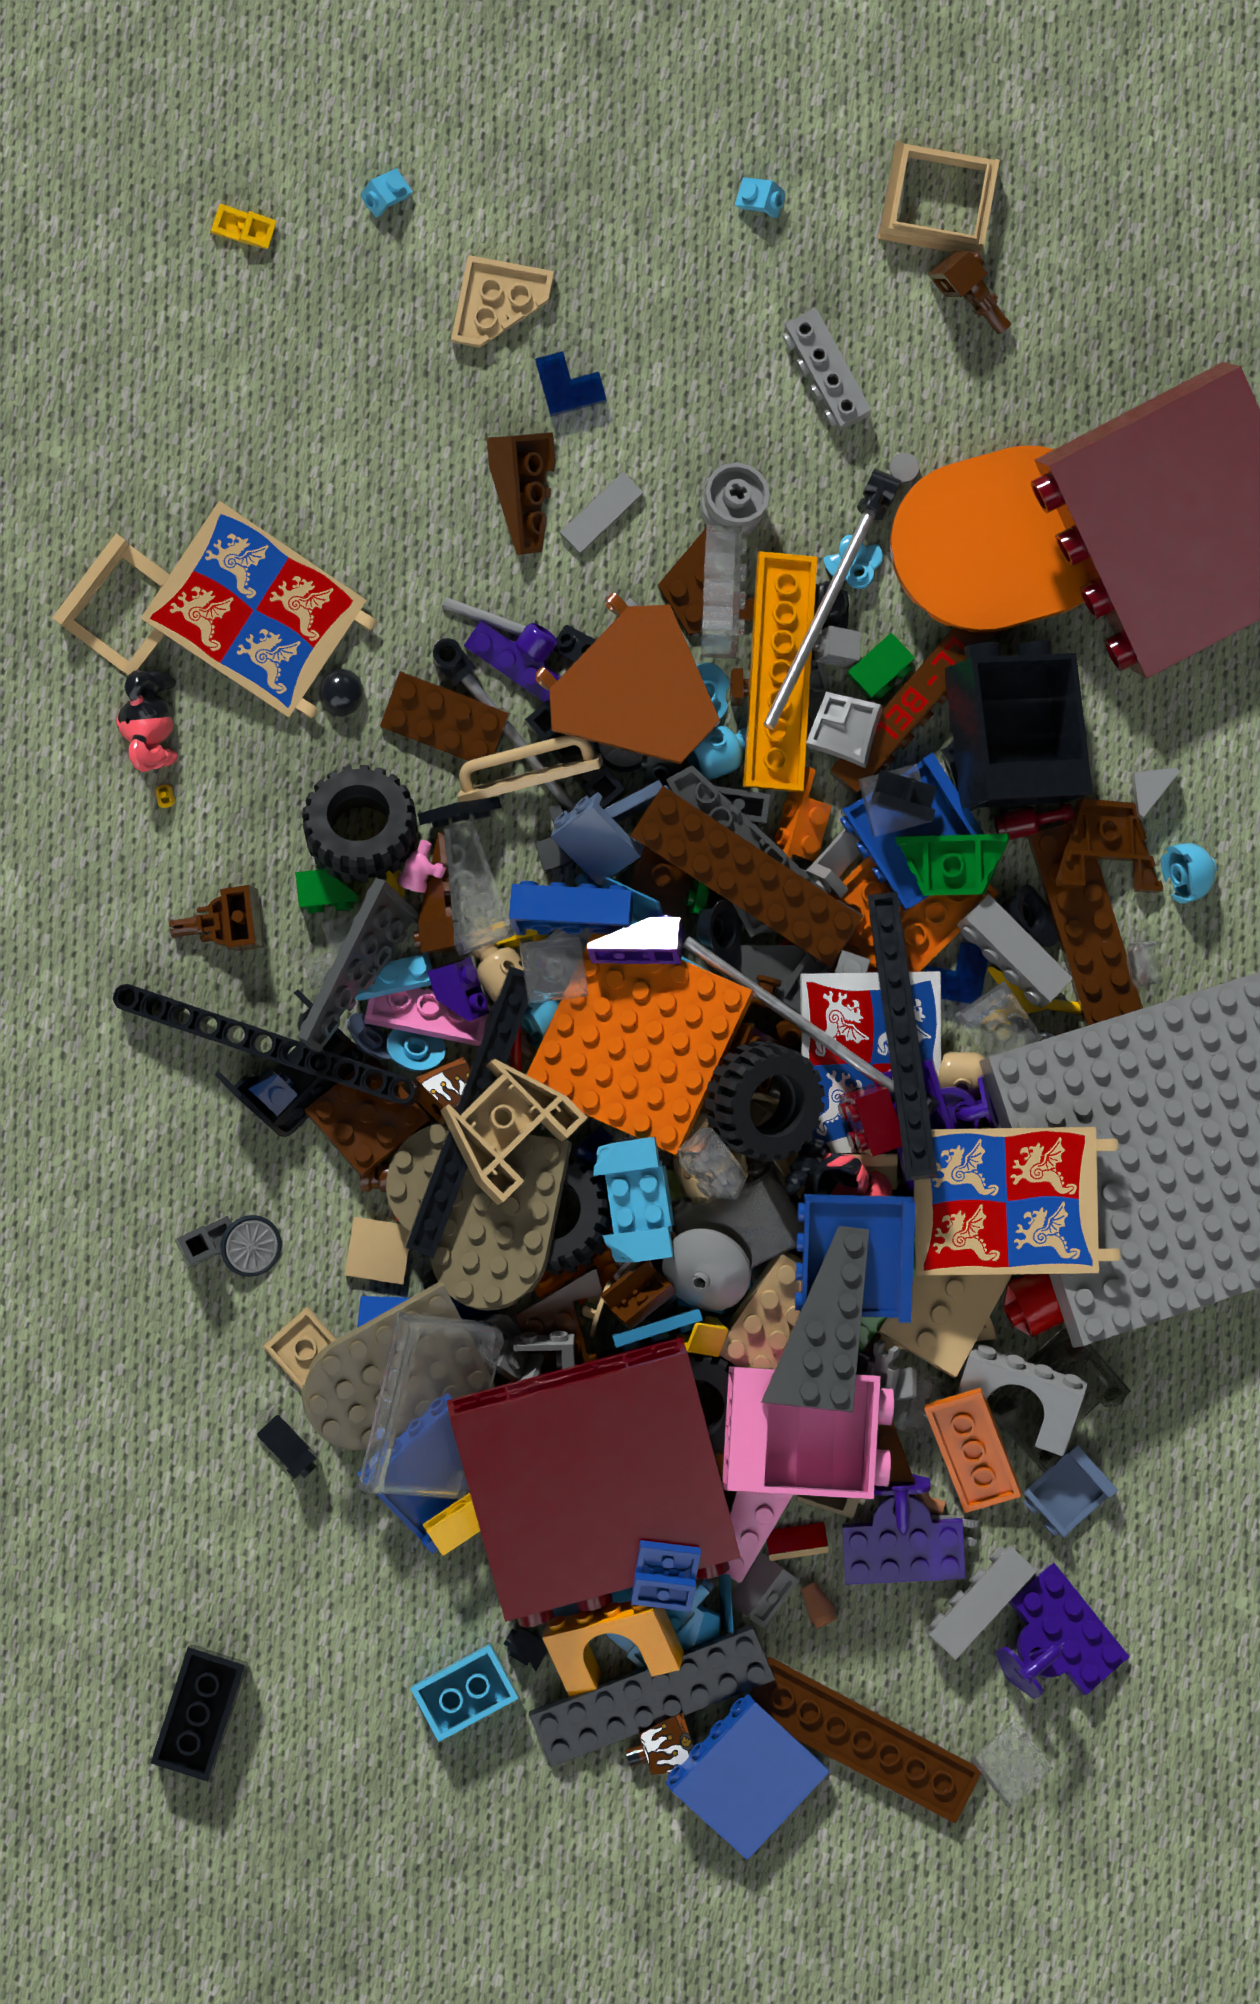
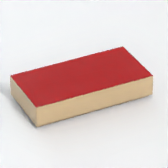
M824 1522L774 1529L766 1540L770 1561L829 1553Z

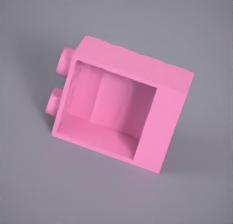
M729 1367L722 1477L723 1489L727 1491L874 1499V1486H888L891 1469L890 1450L877 1449L878 1425L892 1424L893 1389L880 1388L881 1376L856 1374L853 1412L850 1413L760 1403L775 1369Z

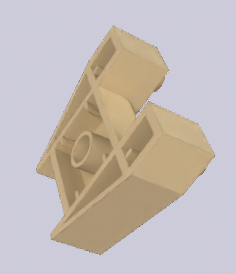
M494 1059L486 1067L497 1079L461 1115L450 1104L445 1106L441 1113L476 1184L499 1205L524 1182L505 1162L504 1158L540 1122L562 1142L588 1117L564 1094Z

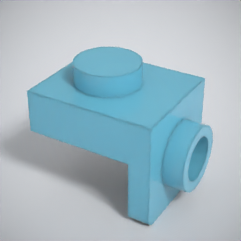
M396 168L371 179L362 191L361 197L366 207L377 218L384 213L387 207L405 200L413 191Z
M743 177L735 205L744 210L761 211L767 213L772 218H778L780 210L784 205L785 190L772 180Z

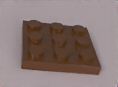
M373 1056L369 1057L366 1061L363 1062L365 1064L388 1071L380 1063V1061L377 1058H374ZM355 1069L344 1077L346 1081L354 1077ZM380 1074L373 1076L370 1084L373 1090L379 1089L383 1084V1078ZM339 1083L304 1109L305 1114L361 1178L399 1149L411 1135L431 1123L430 1118L417 1103L409 1106L401 1105ZM400 1086L398 1090L399 1097L406 1099L409 1094Z

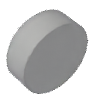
M900 453L890 463V474L902 480L901 483L912 482L918 475L919 462L912 454Z

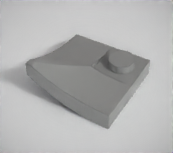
M826 692L806 741L808 748L842 758L866 768L873 738L883 711L881 704Z

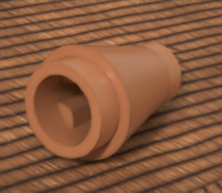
M816 1582L800 1590L805 1601L810 1623H814L816 1629L822 1628L838 1619L835 1613L837 1609Z

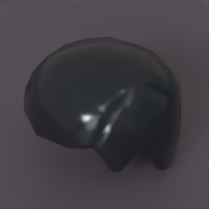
M342 668L328 672L319 687V700L322 708L332 716L344 717L354 713L363 698L364 688L360 677L351 670Z

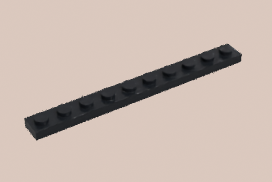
M897 892L867 895L906 1181L937 1178Z
M509 966L457 1104L456 1111L459 1115L497 1079L486 1065L494 1059L506 1064L538 976ZM449 1128L404 1246L406 1249L430 1258H434L468 1167Z

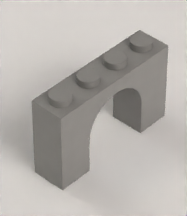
M974 1344L957 1394L982 1387L987 1400L991 1392L1003 1385L1016 1384L1032 1390L1039 1397L1044 1407V1419L1035 1447L1064 1456L1088 1382L1082 1381L1081 1378L1073 1374L1065 1375L1053 1371L1052 1368L1043 1364L1035 1365L1029 1363L1017 1355H1006L997 1352L988 1345Z

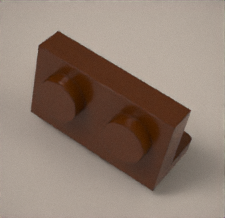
M648 1260L637 1264L605 1290L601 1297L611 1313L631 1330L677 1292L672 1284L661 1276L651 1261Z

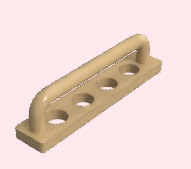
M570 735L470 760L461 767L459 781L462 790L457 795L459 802L485 799L601 768L603 759L601 753L594 755L589 740ZM572 745L578 746L583 756L580 759L473 786L471 780V773L474 771Z

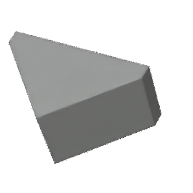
M1177 768L1134 772L1131 775L1134 803L1140 820L1144 818L1179 774L1180 770Z

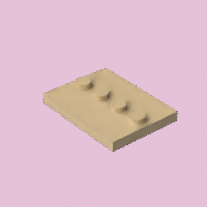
M1012 1274L915 1276L912 1286L911 1323H900L898 1318H885L877 1332L951 1377H957Z

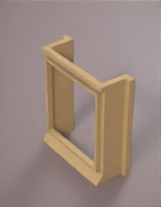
M896 140L878 239L951 253L953 251H971V253L976 252L981 257L1000 160L909 145ZM908 158L986 171L974 235L896 221Z
M116 533L52 618L125 674L129 675L141 668L165 635L154 628L131 660L128 661L74 620L122 558L161 587L170 574L129 545L125 539Z

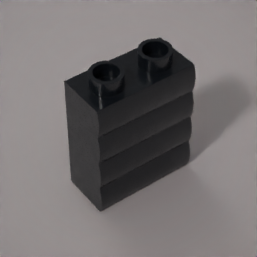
M1039 640L1016 645L1017 655L1001 656L1000 643L986 642L964 647L965 660L945 668L950 725L954 738V760L958 773V794L962 809L1067 803L1093 794L1076 653L1053 654L1052 641Z

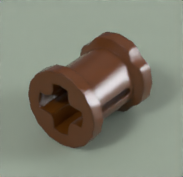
M757 975L756 977L757 985L775 997L777 988L781 986L782 981L764 975ZM753 997L750 1003L751 1006L764 1010L773 1011L771 1008L766 1006L757 998Z

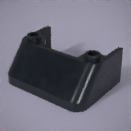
M297 989L294 994L309 1008L298 1021V1030L300 1032L301 1024L306 1020L313 1003ZM337 1028L322 1048L323 1050L359 1062L362 1061L363 1053L339 1028ZM297 1046L288 1054L291 1062L297 1060L300 1055ZM325 1055L320 1056L316 1060L315 1066L318 1071L324 1070L327 1066ZM279 1063L273 1071L277 1075L281 1071L294 1082L291 1088L298 1095L276 1116L248 1090L259 1077L258 1074H247L235 1085L219 1071L215 1074L247 1108L281 1137L293 1134L309 1118L305 1114L304 1109L337 1084L336 1082ZM353 1065L345 1067L343 1077H346L355 1069Z

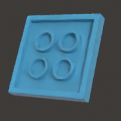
M694 1308L634 1327L631 1330L628 1329L612 1334L616 1348L622 1346L623 1351H627L641 1346L639 1340L651 1337L652 1342L670 1337L668 1331L679 1328L681 1333L693 1330L695 1323L703 1319L699 1308Z

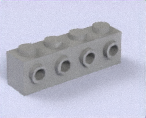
M817 308L787 322L784 327L785 334L782 335L783 340L789 350L795 349L799 357L796 363L802 375H809L813 383L810 386L813 396L817 401L822 400L827 408L824 411V415L831 427L836 425L840 432L869 417L872 409Z
M989 894L981 899L957 924L964 938L969 942L975 943L982 950L983 956L989 962L996 964L1003 971L1004 977L1010 983L1017 985L1024 992L1025 998L1040 1009L1049 1004L1073 979Z
M1007 1545L1005 1548L999 1546L989 1557L992 1563L985 1570L979 1568L969 1579L970 1587L964 1593L959 1590L948 1602L951 1605L944 1615L939 1612L928 1624L931 1629L927 1633L955 1660L1037 1572L1010 1545Z

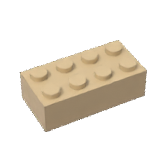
M779 1246L725 1326L729 1331L720 1352L721 1357L737 1367L775 1369L800 1314V1311H795V1292H801V1281H796V1263H802V1259Z

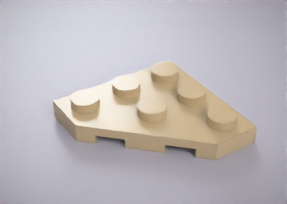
M468 255L451 343L481 348L547 304L550 298L554 271Z

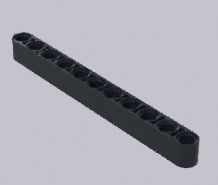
M130 984L120 985L113 993V1001L117 1008L401 1105H413L420 1098L421 1091L417 1082L389 1071L323 1049L320 1052L310 1049L302 1042ZM133 991L135 1001L130 1006H126L125 996L128 992ZM160 1000L162 1002V1010L158 1015H153L152 1005ZM187 1009L190 1014L189 1020L181 1025L179 1014ZM210 1019H215L217 1028L213 1033L208 1034L206 1024ZM242 1028L245 1033L244 1038L241 1042L235 1043L233 1034L235 1030ZM270 1037L272 1047L269 1051L263 1053L260 1047L261 1042L264 1038ZM297 1046L300 1055L297 1060L291 1062L288 1058V1052L292 1047ZM325 1055L327 1066L324 1070L318 1071L315 1066L316 1060L320 1056ZM348 1065H353L355 1075L352 1079L346 1081L343 1077V1070ZM380 1074L383 1078V1084L379 1089L373 1090L370 1084L373 1076ZM408 1083L411 1093L406 1099H401L398 1090L401 1085Z

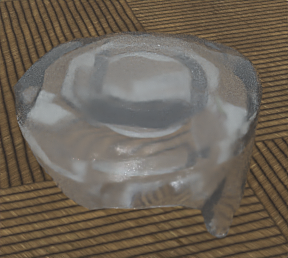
M1158 941L1132 942L1127 946L1128 973L1134 986L1138 989L1163 982V980H1157L1159 978V971L1155 964V945L1158 944Z

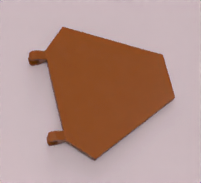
M612 593L606 599V607L619 617L557 681L544 667H541L535 673L536 683L550 693L552 731L682 764L720 723L719 716L670 604L627 606L616 593Z

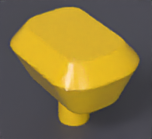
M169 784L158 786L155 789L158 805L161 808L173 806L175 797L172 786Z

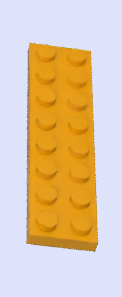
M763 551L757 553L743 787L793 792L804 791L812 650L773 730L768 729L763 723L814 618L817 573L816 556Z

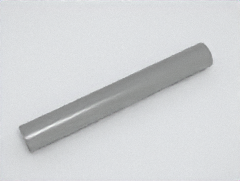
M445 597L442 605L443 609L479 622L483 621L487 625L518 636L521 635L526 627L525 625Z

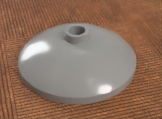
M692 1229L679 1234L672 1240L674 1256L663 1258L662 1270L664 1278L672 1284L677 1292L675 1295L679 1299L701 1310L718 1311L734 1306L744 1297L751 1282V1266L745 1252L733 1239L715 1230Z

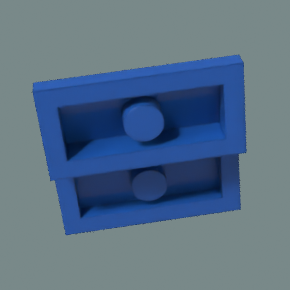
M640 1540L631 1593V1605L691 1612L696 1590V1576L701 1557L700 1547Z

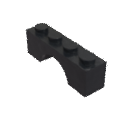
M548 700L525 719L526 725L540 741L566 735L552 731L551 709ZM576 745L549 751L560 764L583 758L580 748ZM603 764L599 769L571 776L589 797H592L597 792L602 796L599 804L603 809L614 804L625 794V788Z

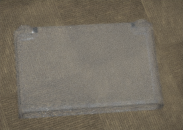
M409 1313L398 1314L358 1483L359 1489L366 1493L457 1500L465 1496L469 1487L449 1418L447 1400L492 1388L500 1351L504 1344V1336L498 1326L486 1321Z

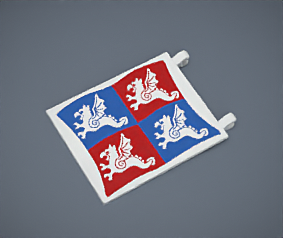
M940 971L909 972L921 1062L933 1059L939 1077L941 1065ZM877 972L800 974L801 1016L881 1073L890 1071L891 1067ZM801 1030V1054L813 1063V1069L818 1070L821 1076V1081L818 1083L824 1086L825 1096L821 1097V1102L825 1103L824 1113L820 1112L818 1120L821 1123L818 1129L814 1128L812 1131V1139L823 1140L830 1147L832 1153H857L856 1149L853 1150L850 1147L847 1139V1133L850 1132L847 1121L842 1120L838 1111V1104H841L839 1095L870 1084H877ZM893 1149V1150H890V1151H888V1152H897V1151H896V1149Z

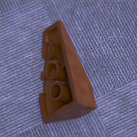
M553 432L488 437L489 469L516 554L523 555L542 552L547 520L546 515L541 512L542 502L545 498H550L551 488L545 487L547 471L554 472L555 467Z
M444 831L438 832L431 864H443L446 870L442 878L433 875L428 876V885L418 921L419 931H414L415 949L421 948L422 954L458 951Z

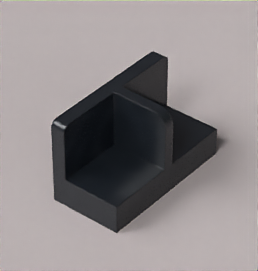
M881 770L870 804L924 821H933L936 810L932 809L931 806L936 786L917 781L912 777H904Z

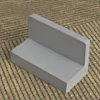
M761 1553L747 1572L743 1581L731 1593L732 1605L753 1622L765 1628L799 1582V1579L776 1562L770 1561L767 1555Z

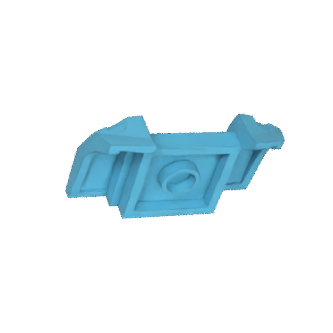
M656 1137L616 1142L598 1147L596 1154L597 1162L594 1165V1176L605 1175L614 1232L603 1235L606 1246L611 1249L615 1262H640L673 1257L670 1232H673L674 1218L666 1165L662 1166V1160L659 1161Z

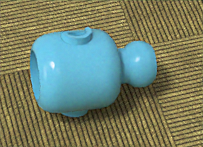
M725 726L714 728L687 757L689 766L693 765L707 780H713L737 770L742 763L743 754L745 753L747 727L741 728L737 734H734L732 730Z

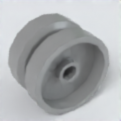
M738 462L724 464L715 469L708 478L699 505L701 518L707 527L719 536L739 538L748 535L759 525L768 506L770 493L767 481L752 466Z

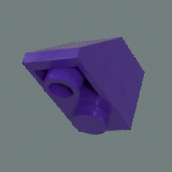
M471 957L442 965L427 972L436 1000L468 1022L490 1013L486 997L483 994L477 977V970L473 965Z

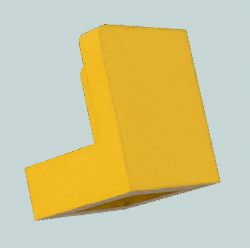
M706 1315L703 1323H695L691 1335L678 1334L677 1338L682 1337L687 1352L719 1357L729 1330L717 1317Z

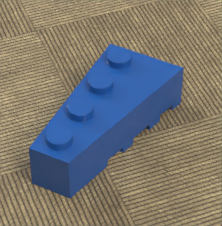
M521 881L520 884H512L509 920L515 935H526V929L538 931L539 935H551V931L554 929H560L567 934H579L584 931V928H590L589 931L594 934H610L632 925L634 897L631 890H627V887L612 885L609 889L597 888L593 884H580L579 887H568L567 884L561 882H552L550 886L538 885L534 881Z

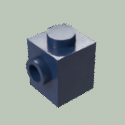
M267 1068L248 1088L276 1116L298 1095L291 1088L294 1082L281 1071L277 1075L270 1068Z

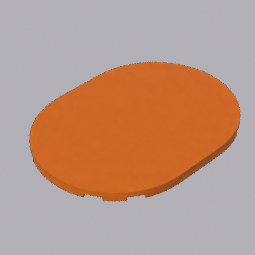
M1015 446L955 462L930 472L920 479L906 494L896 512L890 535L891 561L904 592L914 604L916 603L927 612L931 618L948 627L953 626L968 630V632L987 633L1006 630L1070 611L1084 603L1080 587L1090 583L1081 562L1071 567L1065 560L1055 538L1056 534L1066 530L1057 509L1045 513L1031 487V481L1041 476L1034 460L1054 449L1042 446Z

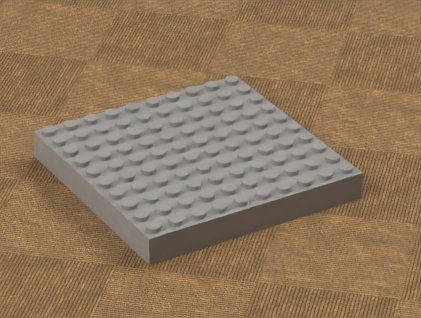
M1260 972L1002 1052L979 1061L1001 1128L1096 1127L1097 1139L1118 1140V1150L1097 1151L1099 1249H1119L1120 1260L1099 1261V1273L1049 1274L1073 1348L1085 1346L1260 1288Z

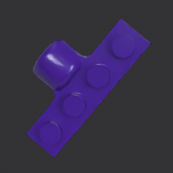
M480 621L464 644V647L543 702L548 700L550 703V693L536 683L535 673L541 667H544L557 681L561 678V675L546 664L548 656L557 644L555 636L544 627L531 623L526 625L519 638L513 642L483 621Z

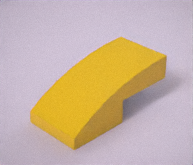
M220 203L210 233L255 247L268 249L277 221L251 211L246 213Z

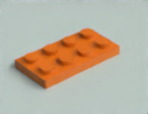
M982 1387L925 1404V1413L965 1513L1022 1497V1490Z

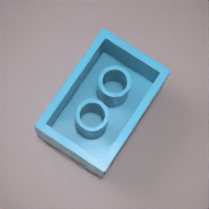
M492 1643L415 1683L410 1688L438 1742L514 1702L520 1696Z

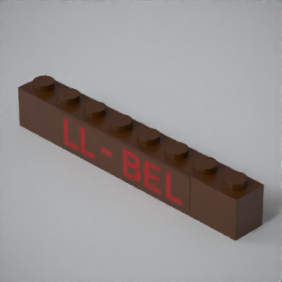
M954 627L883 708L866 768L840 758L830 769L829 773L855 796L860 791L866 794L877 781L873 778L879 769L886 771L896 759L892 755L900 746L904 750L915 736L911 732L919 724L924 727L933 717L934 713L930 710L938 702L943 705L947 701L945 668L965 660L964 647L990 642L995 636L1000 639L1008 629L997 632L976 633Z

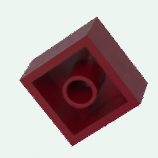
M870 1084L839 1095L841 1104H838V1111L842 1120L847 1121L850 1131L847 1133V1139L853 1150L856 1149L857 1153L874 1157L902 1147L898 1118L887 1087Z

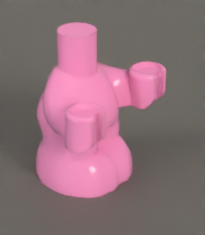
M420 840L417 850L410 853L405 861L404 871L397 880L399 885L411 891L424 893L428 885L426 881L427 875H433L438 878L443 877L446 867H443V864L440 863L433 865L429 862L428 855L432 845L430 842Z

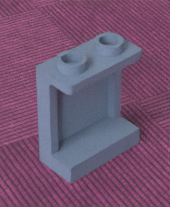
M658 780L605 808L604 811L617 823L648 807L661 789L662 784ZM668 785L664 786L671 791Z
M597 792L590 798L588 796L583 797L571 812L564 811L554 821L555 828L550 837L600 886L604 878H611L641 857L645 846L631 838L604 811L599 804L602 796Z
M1074 1445L1022 1493L1027 1497L1023 1502L1034 1515L1040 1512L1047 1521L1043 1525L1054 1537L1060 1534L1063 1538H1066L1074 1527L1105 1499L1112 1497L1118 1489L1078 1445Z

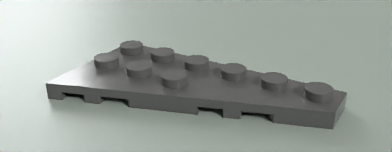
M375 878L372 886L366 892L365 900L358 914L353 919L352 927L346 939L340 945L339 953L332 967L327 972L326 980L320 992L315 996L313 1006L306 1020L301 1024L297 1038L310 1049L319 1052L322 1050L340 1026V1016L343 1012L353 1009L357 1003L354 999L360 990L366 991L390 960L391 949L397 942L403 943L408 936L407 932H405L411 923L417 924L420 914L386 881Z

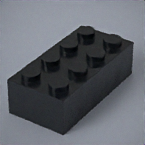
M193 1644L187 1647L150 1764L207 1782L212 1778L248 1662Z

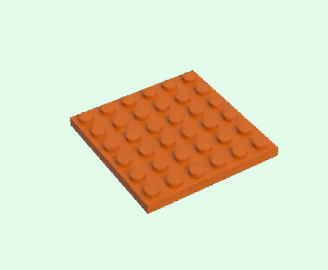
M592 933L588 943L608 934ZM586 945L526 1075L567 1096L585 1115L638 1139L656 1137L658 1148L680 1157L705 1103V1098H707L710 1092L707 1090L708 1082H712L715 1077L712 1073L717 1065L722 1066V1059L727 1055L756 992L682 959L681 964L592 963Z

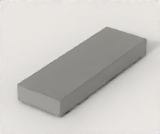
M622 472L564 527L560 534L581 554L643 495V491Z

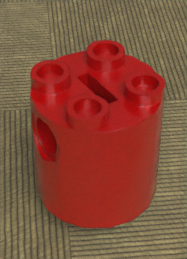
M1024 1274L1008 1282L1003 1308L1013 1327L1033 1338L1064 1322L1049 1274Z

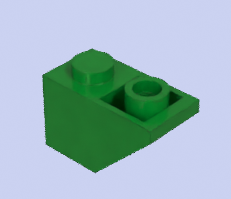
M325 869L295 872L299 908L306 910L307 914L324 913L325 907L336 906V911L354 909L353 904L360 903L356 893L337 878L328 875Z

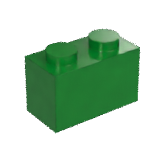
M891 632L847 672L846 676L869 701L875 697L881 700L892 689L889 684L898 677L900 680H903L914 669L911 664L914 662L915 657Z

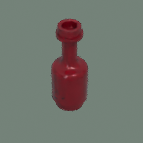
M1060 803V808L1040 813L1035 812L1032 806L1000 812L999 816L994 817L996 833L1010 834V840L1027 837L1038 833V828L1041 824L1063 820L1064 823L1072 821L1073 810L1070 803Z

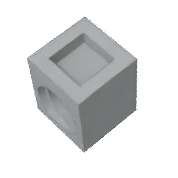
M834 626L821 630L813 646L815 662L847 667L859 661L861 632Z

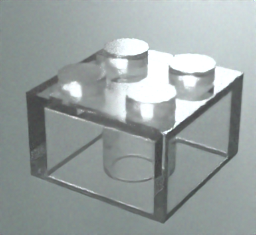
M1005 981L955 1014L984 1058L1038 1042L1043 1038Z

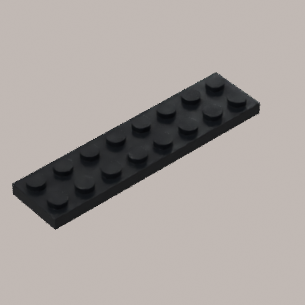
M753 1624L733 1631V1633H727L684 1650L682 1664L678 1671L652 1677L647 1665L598 1684L596 1690L570 1697L566 1696L529 1711V1717L549 1762L554 1767L641 1733L683 1712V1715H687L774 1681L775 1676Z

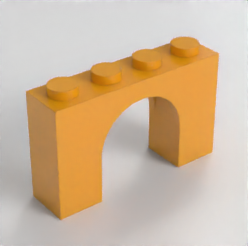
M631 1601L623 1603L613 1602L597 1610L580 1611L578 1614L566 1617H554L547 1622L542 1636L569 1697L596 1690L602 1672L589 1645V1641L598 1635L612 1633L630 1639L639 1648L652 1677L680 1670L684 1655L682 1646L665 1609L631 1605Z

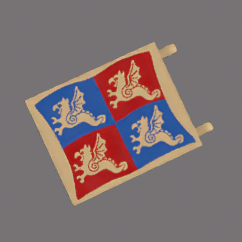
M218 501L140 618L288 718L296 708L311 719L318 713V708L303 699V696L352 622H357L368 631L374 629L377 624L376 619L361 611L367 601L366 599L221 501Z
M1096 1127L931 1129L937 1178L914 1180V1199L916 1203V1276L1099 1273V1261L1120 1260L1119 1249H1099L1097 1151L1118 1150L1117 1139H1097Z

